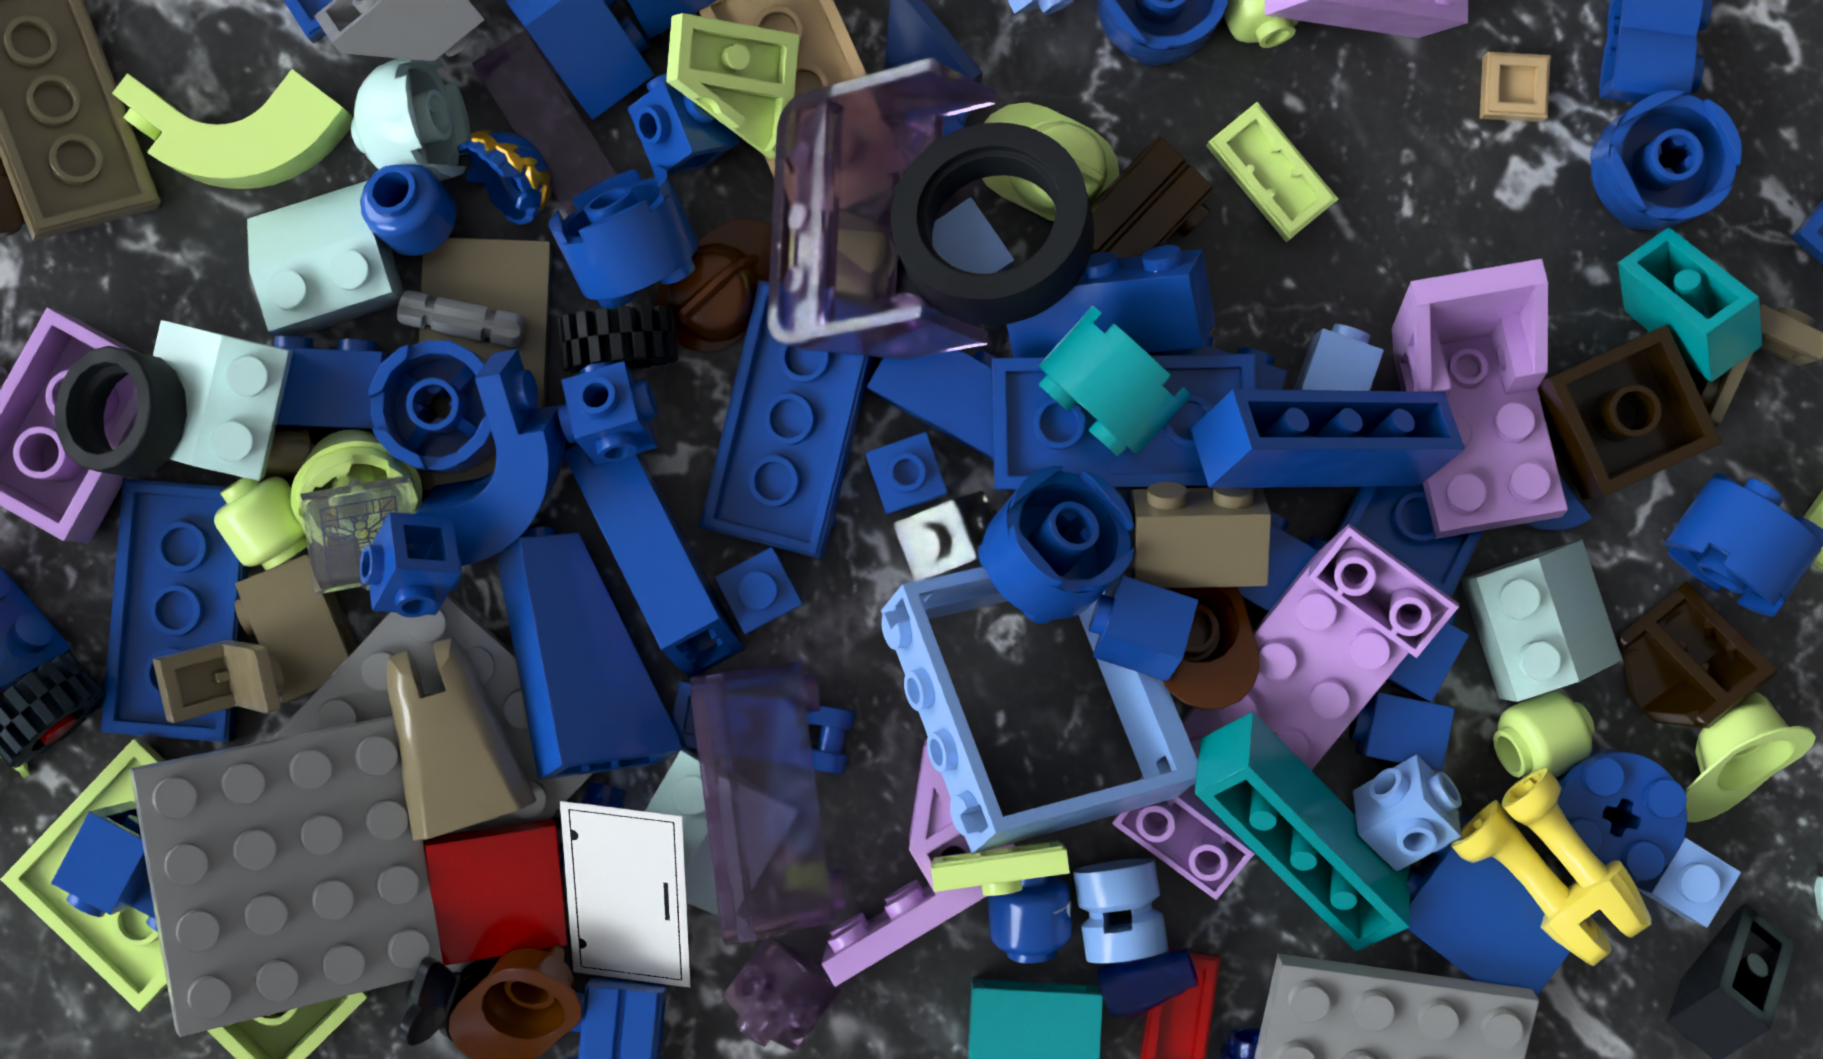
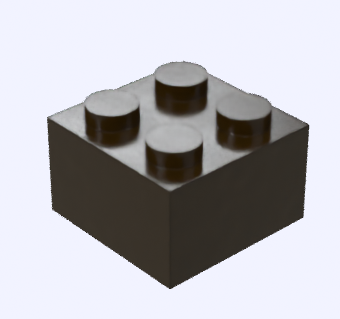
M1668 325L1643 333L1548 376L1542 380L1537 388L1544 418L1582 500L1605 497L1722 443Z

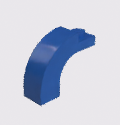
M518 349L493 353L475 377L496 446L495 470L477 479L435 485L415 512L416 515L453 518L457 548L462 566L488 559L514 543L534 520L556 483L562 467L565 453V435L558 416V406L560 405L536 408L538 404L537 384L531 371L524 370Z

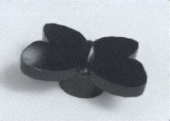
M430 956L423 958L415 978L410 981L406 991V1000L410 1008L401 1022L398 1031L399 1038L406 1044L414 1046L428 1040L440 1030L445 1037L453 1042L449 1033L451 1012L468 992L487 977L500 957L474 961L461 972H452L440 961Z

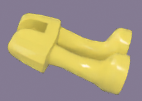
M1545 767L1536 770L1515 783L1504 795L1502 805L1497 800H1494L1479 811L1461 829L1462 837L1451 842V847L1461 858L1471 863L1493 857L1503 864L1522 883L1545 913L1540 928L1577 957L1595 966L1611 953L1612 948L1606 935L1590 915L1600 909L1623 934L1630 938L1652 925L1651 916L1634 881L1622 862L1611 861L1604 865L1591 852L1571 826L1558 805L1562 788L1557 779ZM1513 819L1528 826L1546 844L1576 880L1572 885L1567 887L1548 867L1520 832Z

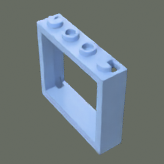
M979 567L902 584L881 610L884 638L889 647L897 652L905 674L904 689L907 700L914 710L919 711L928 736L927 751L930 762L936 771L942 773L951 797L950 812L952 821L958 832L965 835L971 854L1175 799L1196 783L1198 760L1171 694L1165 688L1162 680L1096 659L1144 779L1003 817L928 619L1007 602V600L996 589L987 570ZM1122 574L1103 594L1112 595ZM1097 600L1088 609L1078 614L1093 652L1099 634L1090 632L1088 629Z

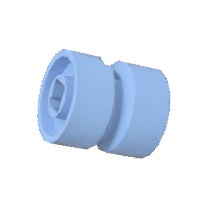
M1130 858L1107 861L1073 870L1078 907L1089 912V918L1081 924L1087 962H1125L1152 957L1169 950L1163 913L1152 908V902L1160 896L1154 858ZM1131 909L1132 919L1113 922L1111 912Z

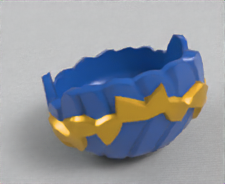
M479 130L470 134L471 139L457 146L459 154L468 153L470 155L469 160L473 168L465 172L466 180L473 183H485V189L489 192L490 201L508 221L517 225L530 223L549 203L552 189L549 184L550 174L547 164L539 150L526 138L516 133Z

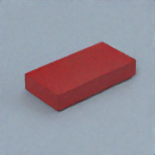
M1169 948L1166 952L1153 957L1139 1059H1206L1221 959L1218 955Z

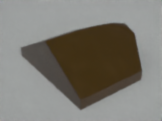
M1687 582L1620 634L1629 697L1655 723L1710 728L1777 675V669Z

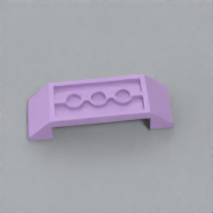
M1348 524L1309 560L1254 629L1253 634L1258 647L1260 669L1254 687L1240 702L1224 709H1199L1192 707L1182 720L1197 760L1201 738L1253 711L1312 771L1407 654L1410 653L1417 658L1459 608V603L1355 527ZM1195 784L1175 799L1117 814L1112 822L1114 826L1215 900L1220 897L1255 854L1195 794Z

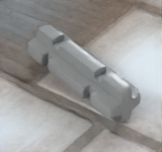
M411 290L402 293L397 310V320L401 324L426 329L427 325H429L431 330L481 342H484L486 338H490V343L509 348L519 347L525 329V318L518 313L497 309L496 313H491V308L439 296L435 301L429 294Z

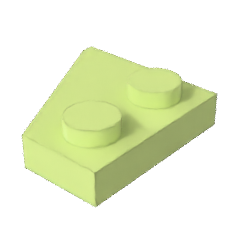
M685 13L672 16L666 82L767 158L775 160L789 158L799 34Z

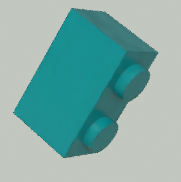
M1670 227L1618 262L1624 311L1648 331L1668 325L1683 360L1710 382H1713L1762 347L1759 296Z
M971 978L968 1059H1100L1103 994L1099 986Z

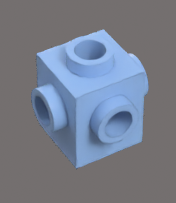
M1417 754L1393 768L1382 771L1374 779L1353 790L1358 835L1396 872L1433 852L1443 849L1449 843L1462 837L1457 810L1462 805V800L1458 789L1444 772L1436 774Z

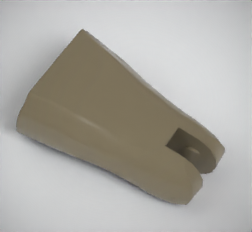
M454 637L433 642L438 664L437 670L446 690L425 697L420 673L416 669L409 650L388 657L387 688L399 747L404 794L414 841L427 840L510 814L533 804L537 800L521 763L496 718L471 658Z

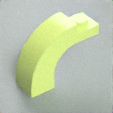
M291 69L260 109L242 120L228 124H206L188 118L128 73L112 92L114 96L130 107L123 118L155 141L148 150V154L193 180L230 189H253L276 185L308 171L329 155L351 129V121L353 119V116L293 69Z

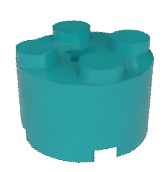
M1091 306L1038 365L1047 374L1038 385L1065 410L1070 411L1079 403L1095 417L1097 421L1089 428V431L1117 457L1127 447L1138 456L1192 395L1184 387H1181L1174 396L1166 390L1163 385L1172 375L1117 325L1113 324L1105 333L1101 331L1095 324L1102 317V313L1094 306Z

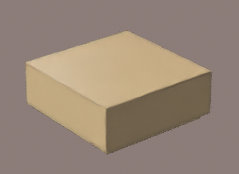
M1487 52L1482 57L1480 119L1543 122L1548 118L1551 55Z

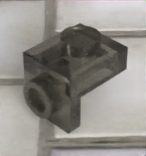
M984 491L955 498L893 523L914 582L933 577L979 559L978 551L983 543L986 529L990 521L998 513L994 506L988 502Z

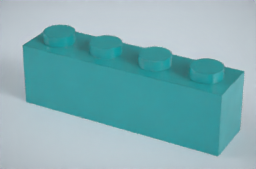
M1253 711L1200 739L1195 794L1355 951L1361 950L1410 927V887L1407 883L1410 870L1405 867L1396 872L1358 835L1356 816Z

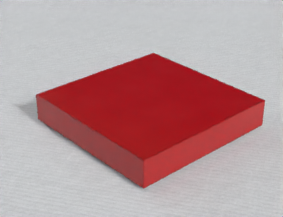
M553 818L440 835L423 840L430 893L433 900L444 965L499 957L516 948H535L541 950L551 948L555 944L560 946L568 945L557 832Z

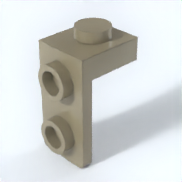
M1760 304L1761 349L1798 366L1822 360L1823 332L1813 328L1816 322L1814 318L1793 308L1779 307L1778 310ZM1753 353L1713 382L1702 376L1696 384V388L1715 427L1721 424Z
M227 639L152 659L168 722L177 723L236 706L266 714L280 710L278 693L284 690L283 673L276 656L269 654L266 646Z

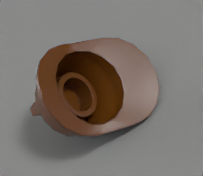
M750 218L728 220L710 230L699 240V246L692 256L696 268L690 275L672 284L659 283L655 299L656 306L673 307L677 343L682 347L703 353L723 350L740 340L747 333L759 280L790 287L789 277L794 276L795 272L793 252L784 236L766 222Z
M1164 588L1198 599L1183 659L1169 681L1162 680L1165 688L1182 703L1199 709H1224L1240 702L1254 687L1260 663L1256 640L1238 588Z
M555 944L547 951L535 948H516L503 954L487 977L468 992L451 1012L449 1033L455 1046L470 1059H536L561 1037L571 1031L581 1020L582 1003L574 991V976L569 966L564 963V948L559 944Z

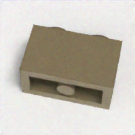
M1157 482L1145 489H1131L1130 512L1134 528L1130 531L1131 549L1134 547V553L1130 566L1133 579L1161 588L1267 586L1271 513L1263 488H1186L1184 485L1175 482Z
M306 554L235 583L240 599L235 600L234 605L240 624L249 636L256 635L259 645L266 646L268 653L274 654L281 666L284 690L279 695L282 703L298 701L313 695L358 647L321 555Z

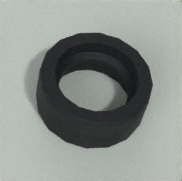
M105 346L88 351L70 367L60 384L54 408L57 436L64 452L77 465L97 472L126 477H136L152 473L171 457L182 438L187 417L185 390L176 371L160 357L113 346ZM130 374L137 389L138 411L135 424L128 437L113 450L107 440L104 429L106 403L115 385Z

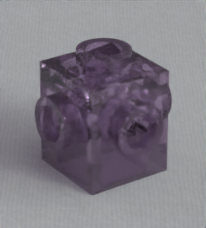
M768 935L722 997L740 1015L735 1022L737 1028L752 1041L765 1047L772 1040L795 1051L804 1038L813 1030L819 1018L841 989L838 986L835 987L831 979L808 956Z

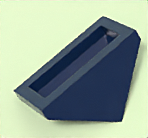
M890 0L883 85L956 93L969 92V94H972L981 87L983 72L923 0Z

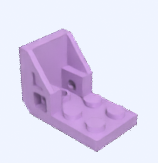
M1542 259L1411 281L1392 326L1393 359L1401 391L1445 392L1465 450L1423 483L1436 539L1563 517L1568 508L1537 390L1548 372V280Z
M927 738L924 739L909 834V851L929 884L922 888L919 881L914 880L885 898L887 904L884 906L885 911L867 921L863 912L830 931L832 937L827 941L829 944L825 948L822 966L835 987L986 897L982 895L981 886L934 892L930 861H933L935 857H942L943 851L950 846L961 847L965 853H971L965 835L958 832L952 821L950 812L951 797L942 773L936 771L930 762L927 751ZM1012 843L994 849L1014 847L1015 844Z

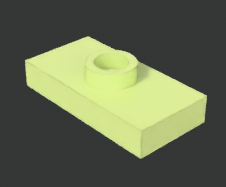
M1258 102L1219 132L1206 145L1285 242H1288L1338 200L1337 196Z
M1059 840L992 849L975 854L963 853L935 857L933 861H930L934 892L981 886L983 896L1004 895L1022 891L1021 880L1070 873L1067 850Z

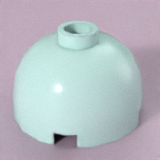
M400 58L391 60L376 67L360 86L355 101L354 117L351 121V134L357 148L366 154L367 158L376 168L381 169L384 166L422 165L431 170L440 181L464 173L467 166H457L459 155H462L459 154L457 146L471 139L469 117L456 82L444 85L440 75L435 71V69L445 67L439 58L436 61Z

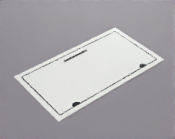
M560 801L573 972L690 988L682 816Z

